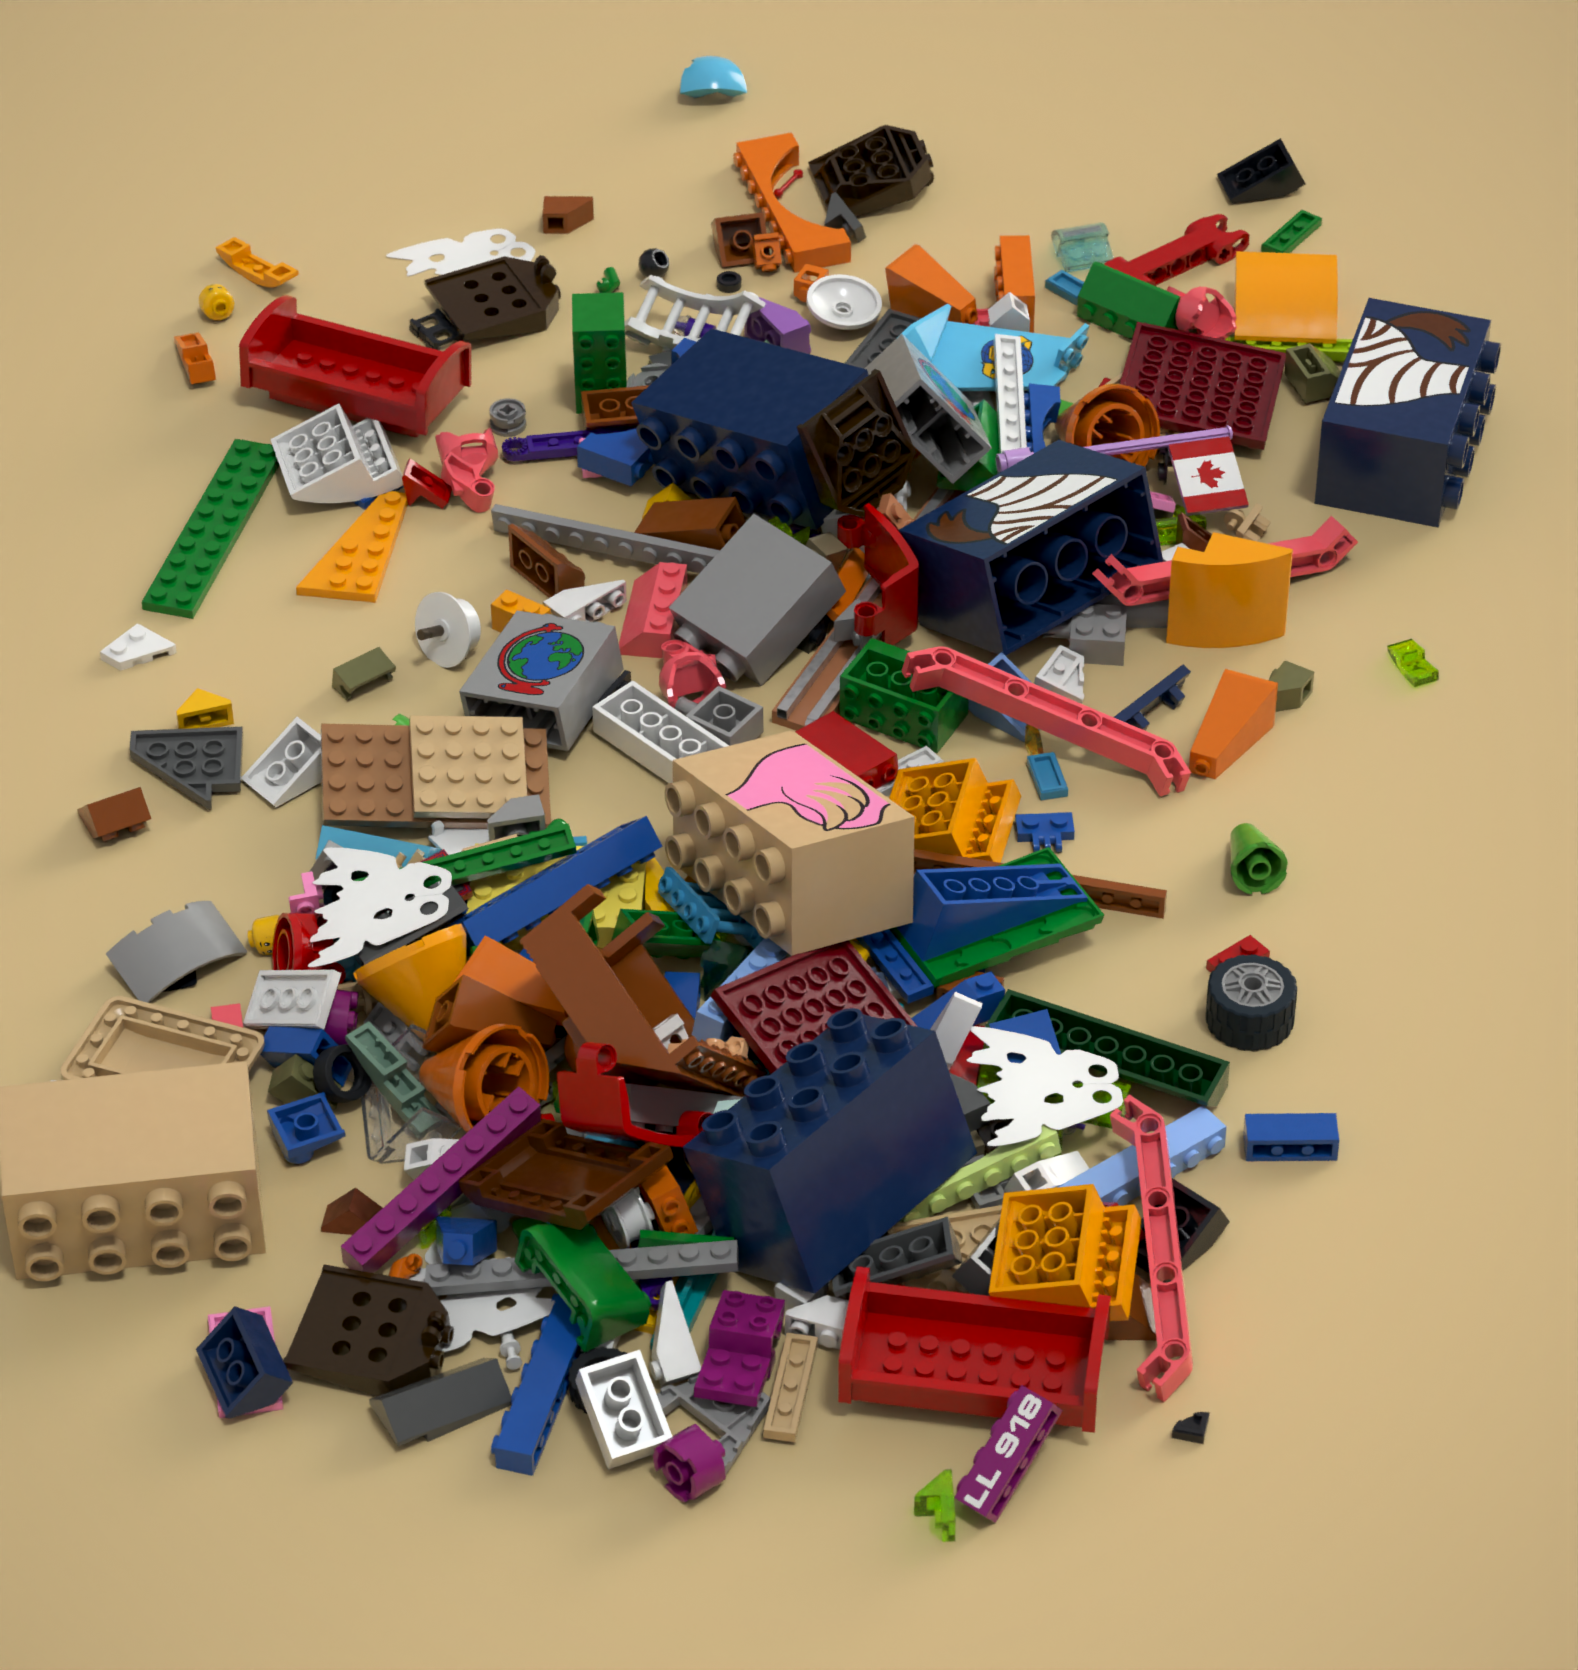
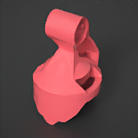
M1168 286L1166 291L1180 296V302L1176 311L1178 330L1189 332V329L1197 328V334L1222 340H1226L1228 336L1235 333L1237 329L1235 324L1236 314L1233 307L1217 290L1200 286L1191 289L1185 294ZM1206 293L1212 294L1215 297L1210 303Z
M488 428L484 433H470L461 436L450 432H441L439 435H436L437 449L442 463L440 478L452 487L454 496L459 495L473 511L480 513L488 511L491 507L495 486L489 479L482 478L481 476L495 464L498 458V449L492 429ZM468 443H482L479 446L462 447V445Z
M669 640L662 644L664 666L659 674V687L668 705L675 709L679 696L702 691L703 695L692 700L699 704L717 686L726 689L725 681L717 668L715 654H704L703 650L699 651L682 640Z

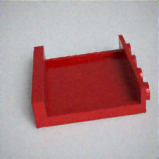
M834 711L795 731V733L875 789L894 780L899 771L897 754Z

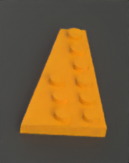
M390 491L378 495L296 586L297 595L376 603L408 506L406 493Z

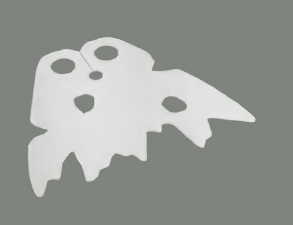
M491 229L471 233L464 237L462 243L449 238L438 239L399 249L387 254L386 257L413 260L406 267L408 271L407 276H412L428 269H437L435 274L443 275L504 256L531 261L535 255V249L525 242H515L516 236L506 229ZM500 234L506 237L503 243L497 244L490 241L493 235ZM515 248H522L526 253L524 256L514 257L510 254V251ZM491 251L499 252L498 255L495 256L490 254ZM437 254H443L445 259L439 262H433L429 259V257Z
M325 848L323 851L337 865V869L321 873L320 877L313 881V884L339 885L343 887V890L337 892V895L340 897L339 900L314 911L315 913L323 914V918L328 920V922L318 928V932L310 938V942L334 938L340 939L332 946L320 951V958L309 963L308 967L327 965L358 954L363 949L365 941L372 945H382L442 918L447 913L449 899L442 894L450 888L452 874L444 868L422 862L410 863L404 868L399 869L394 856L379 852L350 848ZM354 871H365L369 874L363 881H353L351 879V874ZM430 876H439L442 880L441 884L433 889L425 888L423 885L424 880ZM408 894H414V895H415V898H414L413 900H411V901H406V900H405V896H406V895H408ZM426 902L438 904L437 911L430 915L422 914L420 908ZM385 908L393 910L392 916L389 918L374 919V915Z
M972 1026L970 1029L989 1048L974 1051L972 1053L973 1056L968 1058L967 1061L970 1063L995 1065L1002 1068V1071L996 1073L1002 1080L977 1089L980 1092L987 1093L989 1098L995 1100L993 1104L987 1107V1112L982 1115L981 1119L982 1121L1014 1119L1008 1126L995 1131L998 1137L987 1143L988 1146H1002L1033 1139L1042 1133V1124L1051 1129L1061 1130L1111 1112L1123 1103L1121 1089L1112 1084L1119 1077L1117 1066L1107 1058L1082 1050H1066L1062 1054L1057 1055L1048 1041L994 1028ZM1007 1053L1022 1054L1026 1059L1022 1063H1011L1007 1059ZM1092 1065H1102L1107 1069V1074L1104 1077H1094L1089 1074L1088 1069ZM1074 1081H1081L1083 1086L1076 1088L1072 1083ZM1102 1090L1109 1092L1112 1100L1103 1104L1096 1102L1092 1096L1094 1092ZM1054 1093L1063 1095L1062 1103L1052 1104L1044 1102L1045 1097Z
M436 1240L425 1254V1261L428 1264L443 1263L436 1249ZM420 1268V1271L416 1275L409 1277V1280L425 1282L426 1268ZM543 1287L447 1295L445 1299L440 1301L449 1314L450 1326L454 1327V1337L450 1345L445 1344L442 1351L447 1352L464 1346L472 1339L473 1331H480L490 1336H495L550 1315L555 1301L547 1298H536ZM504 1298H512L517 1302L515 1306L504 1311L497 1310V1302Z

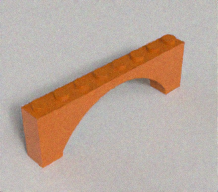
M792 132L737 142V153L733 154L734 164L740 168L742 180L747 181L749 193L754 195L757 208H761L764 213V219L769 224L770 233H779L780 250H783L785 262L790 264L794 273L800 272L805 264L823 268L851 262V241L844 228L835 229L804 220L784 208L774 196L773 190L779 179L792 167L799 166V145Z

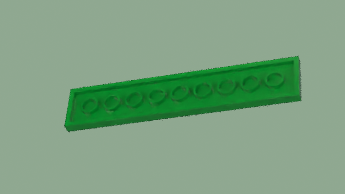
M240 439L233 441L143 598V610L190 619L195 617L279 466L271 444Z

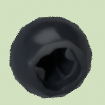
M650 248L645 250L639 257V270L644 277L652 275L661 278L669 270V258L664 251L658 248Z

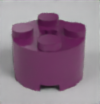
M336 990L324 1031L338 1045L348 1044L345 1040L346 1035L351 1030L357 1029L358 1013H355L353 1009L358 1007L359 992Z
M697 1424L683 1429L654 1449L653 1461L656 1472L662 1469L664 1476L669 1482L664 1485L665 1488L682 1502L696 1499L726 1480L724 1461L722 1459L726 1455L725 1449L718 1440L712 1441Z

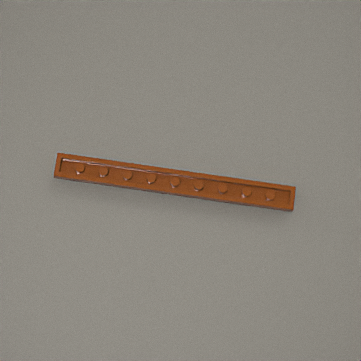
M914 849V874L916 870L993 867L1004 864ZM1072 875L1101 909L1164 919L1167 890Z

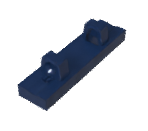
M1184 664L1115 715L1114 718L1146 731L1150 723L1144 717L1145 714L1162 701L1173 710L1182 703L1185 695L1179 688L1183 686L1185 679L1191 671Z

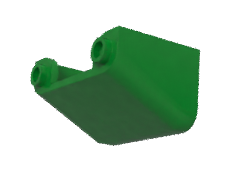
M551 1223L534 1225L522 1231L514 1262L523 1273L531 1269L534 1275L539 1272L544 1274L571 1309L569 1321L573 1325L578 1323L581 1336L576 1338V1342L584 1352L647 1323L651 1308L648 1295L638 1288L598 1237L595 1228L591 1224H588L582 1230Z

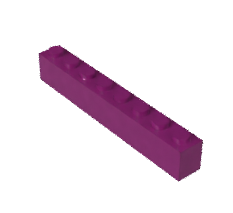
M518 1086L341 1245L343 1263L353 1270L375 1273L462 1194L458 1183L459 1180L541 1121V1105Z

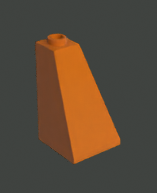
M913 245L885 267L892 310L923 318L949 304L952 307L948 321L973 324L978 320L975 298L920 245Z
M1228 669L1224 670L1190 751L1189 770L1191 773L1216 779L1273 728L1275 724L1277 682Z
M484 936L455 979L457 981L464 974L557 1020L556 1025L563 1026L562 1021L569 1017L536 968V964L490 937Z

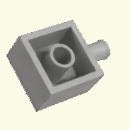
M1093 604L1074 615L1069 622H1062L1045 632L1043 638L1068 639V642H1070L1069 649L1084 656V664L1123 666L1127 606Z
M717 686L699 704L684 696L680 697L675 704L677 711L729 746L755 740L764 732L763 707L720 686Z

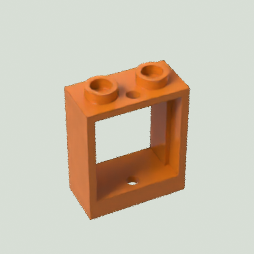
M667 1166L663 1167L639 1186L642 1198L645 1203L648 1202L655 1215L654 1220L661 1231L687 1234L699 1232L680 1186Z

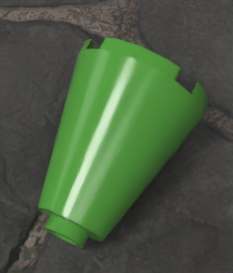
M1243 823L1236 826L1230 835L1231 876L1238 889L1247 894L1259 891L1262 894L1271 892L1279 887L1287 875L1288 862L1284 852L1254 825Z

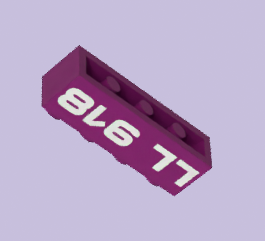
M1023 1385L1010 1396L1006 1412L1001 1419H998L993 1424L990 1431L991 1437L985 1447H981L977 1451L973 1460L974 1465L968 1475L963 1476L956 1488L957 1494L954 1497L994 1523L997 1522L1063 1411L1052 1402Z

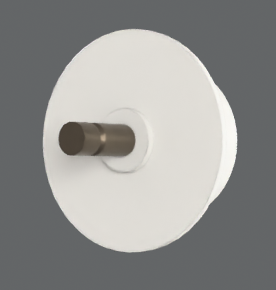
M433 592L422 599L415 616V631L422 651L427 658L441 667L449 668L460 664L468 652L473 650L479 642L481 634L480 620L473 606L466 600L456 599L445 592Z

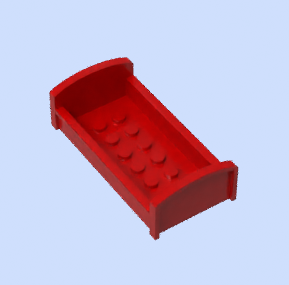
M288 295L275 299L265 307L251 323L239 343L240 381L242 387L269 391L270 399L318 412H324L340 404L349 420L361 422L366 418L378 420L385 430L415 438L420 434L426 436L428 434V426L464 386L470 387L472 385L471 343L458 341L446 350L440 351L297 313L296 297Z
M857 1266L849 1297L839 1355L838 1402L851 1404L852 1400L1002 1418L1008 1408L1007 1402L1010 1396L1023 1385L1063 1410L1054 1425L1081 1427L1083 1432L1095 1433L1097 1393L1104 1339L1108 1340L1111 1296L1098 1294L1096 1308L874 1283L870 1282V1268Z

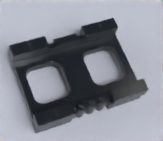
M436 309L435 313L420 319L410 320L409 330L417 338L420 337L428 348L438 350V347L452 341H464L455 326L446 319V315L439 309ZM431 319L438 323L429 328L421 324ZM442 332H447L451 335V337L441 341L437 340L434 336Z

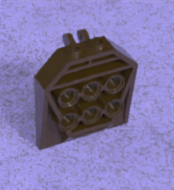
M890 125L880 126L808 162L827 210L831 194L836 192L855 217L913 200L925 186H929L934 181V174L930 169L933 167V162L930 154H927L924 140H919L915 131Z
M543 255L537 257L535 262L504 256L424 280L427 290L465 341L543 332L548 329L559 311L561 292L558 285H554L552 282L556 276V269L549 264V260Z
M874 369L870 375L804 424L797 426L820 502L838 511L865 517L864 505L870 503L874 508H878L882 495L891 493L894 496L903 489L916 453L881 371Z
M324 1264L298 1330L283 1361L289 1370L377 1397L435 1376L436 1370H440L444 1363V1351L442 1350L445 1344L450 1345L452 1343L454 1327L450 1326L447 1310L426 1282Z

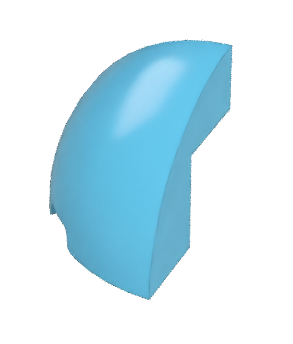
M697 57L692 60L693 63L690 67L684 69L682 74L680 93L693 98L716 92L730 97L747 93L742 72L732 61L723 57Z

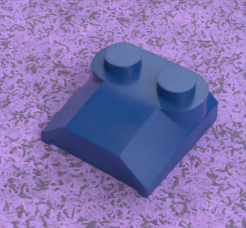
M325 1092L267 1110L274 1138L285 1159L291 1163L300 1164L307 1162L312 1158L314 1150L346 1136L344 1129L341 1128L326 1099Z

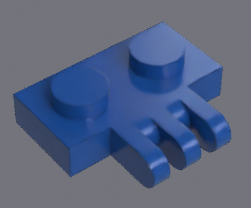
M1072 812L1015 814L1017 841L1032 842L1033 853L1040 850V845H1044V848L1050 847L1051 849V844H1055L1056 852H1062V840H1074L1075 830Z

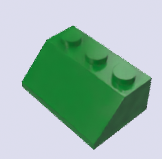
M620 909L612 940L615 939L646 912L658 916L665 925V927L643 944L652 957L701 958L719 947L721 943L716 934L711 944L704 943L677 912Z

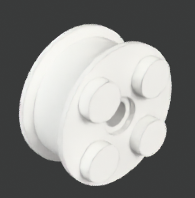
M639 1186L601 1214L608 1232L620 1249L630 1248V1243L639 1239L640 1230L654 1231L651 1221L655 1219V1215L649 1203H643L639 1195Z

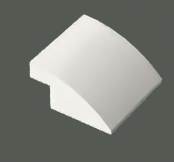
M340 404L270 439L290 496L294 500L313 503L353 502L364 498H372L403 486V474L381 422L366 418L352 425Z

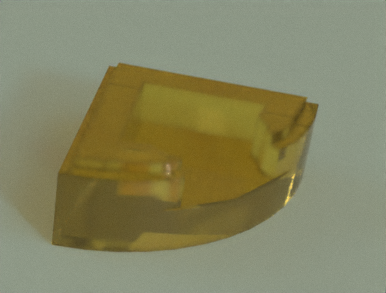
M1026 724L1025 746L1030 756L1044 753L1039 729Z

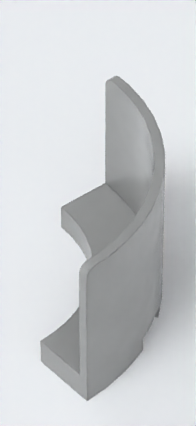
M196 901L185 904V910L174 914L171 910H168L150 919L151 926L138 934L133 930L115 944L106 955L139 1001L150 1003L170 985L196 969L223 958L244 956L247 950L211 901Z

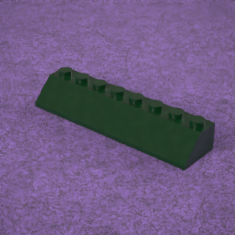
M1010 989L1007 990L985 1026L990 1028L989 1024L1047 1009L1061 1054L1066 1050H1082L1107 1058L1116 1064L1120 1078L1207 1107H1217L1228 1087L1229 1061ZM1102 1065L1090 1066V1068L1107 1073V1069Z

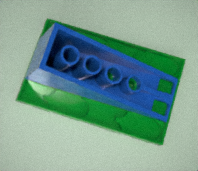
M1050 847L999 866L916 870L913 880V923L889 930L934 987L972 976L976 971L1008 962L1014 956L1056 944L1062 938L1095 928V925L1102 923L1104 914Z

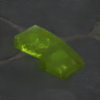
M1413 639L1387 646V650L1395 665L1414 687L1439 680V670L1425 659V649Z

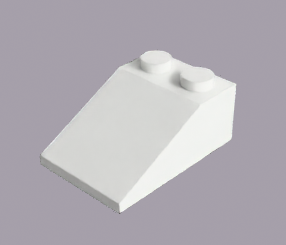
M296 717L241 779L274 807L282 805L322 782L321 735L299 717Z

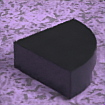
M1196 1412L1191 1417L1179 1420L1172 1430V1438L1204 1444L1210 1413Z

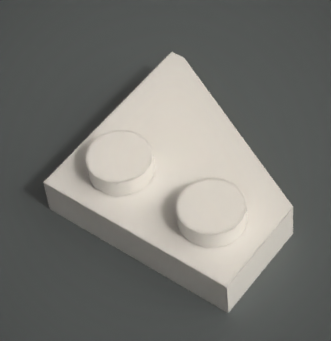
M137 623L101 650L100 658L107 664L122 671L137 664L153 661V655L167 652L169 656L176 653V644Z
M1059 645L1035 677L1034 684L1083 704L1084 656Z

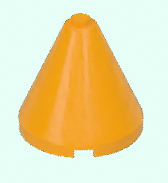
M456 924L422 937V940L408 946L404 945L355 970L353 973L358 985L424 1040L436 998L453 984L466 964V932L462 924Z

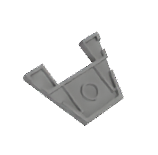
M699 1373L690 1376L689 1381L675 1387L670 1384L660 1388V1393H657V1397L664 1416L681 1405L721 1436L718 1441L726 1452L725 1457L722 1458L725 1474H727L768 1411L771 1400L763 1391L757 1407L694 1397V1386Z

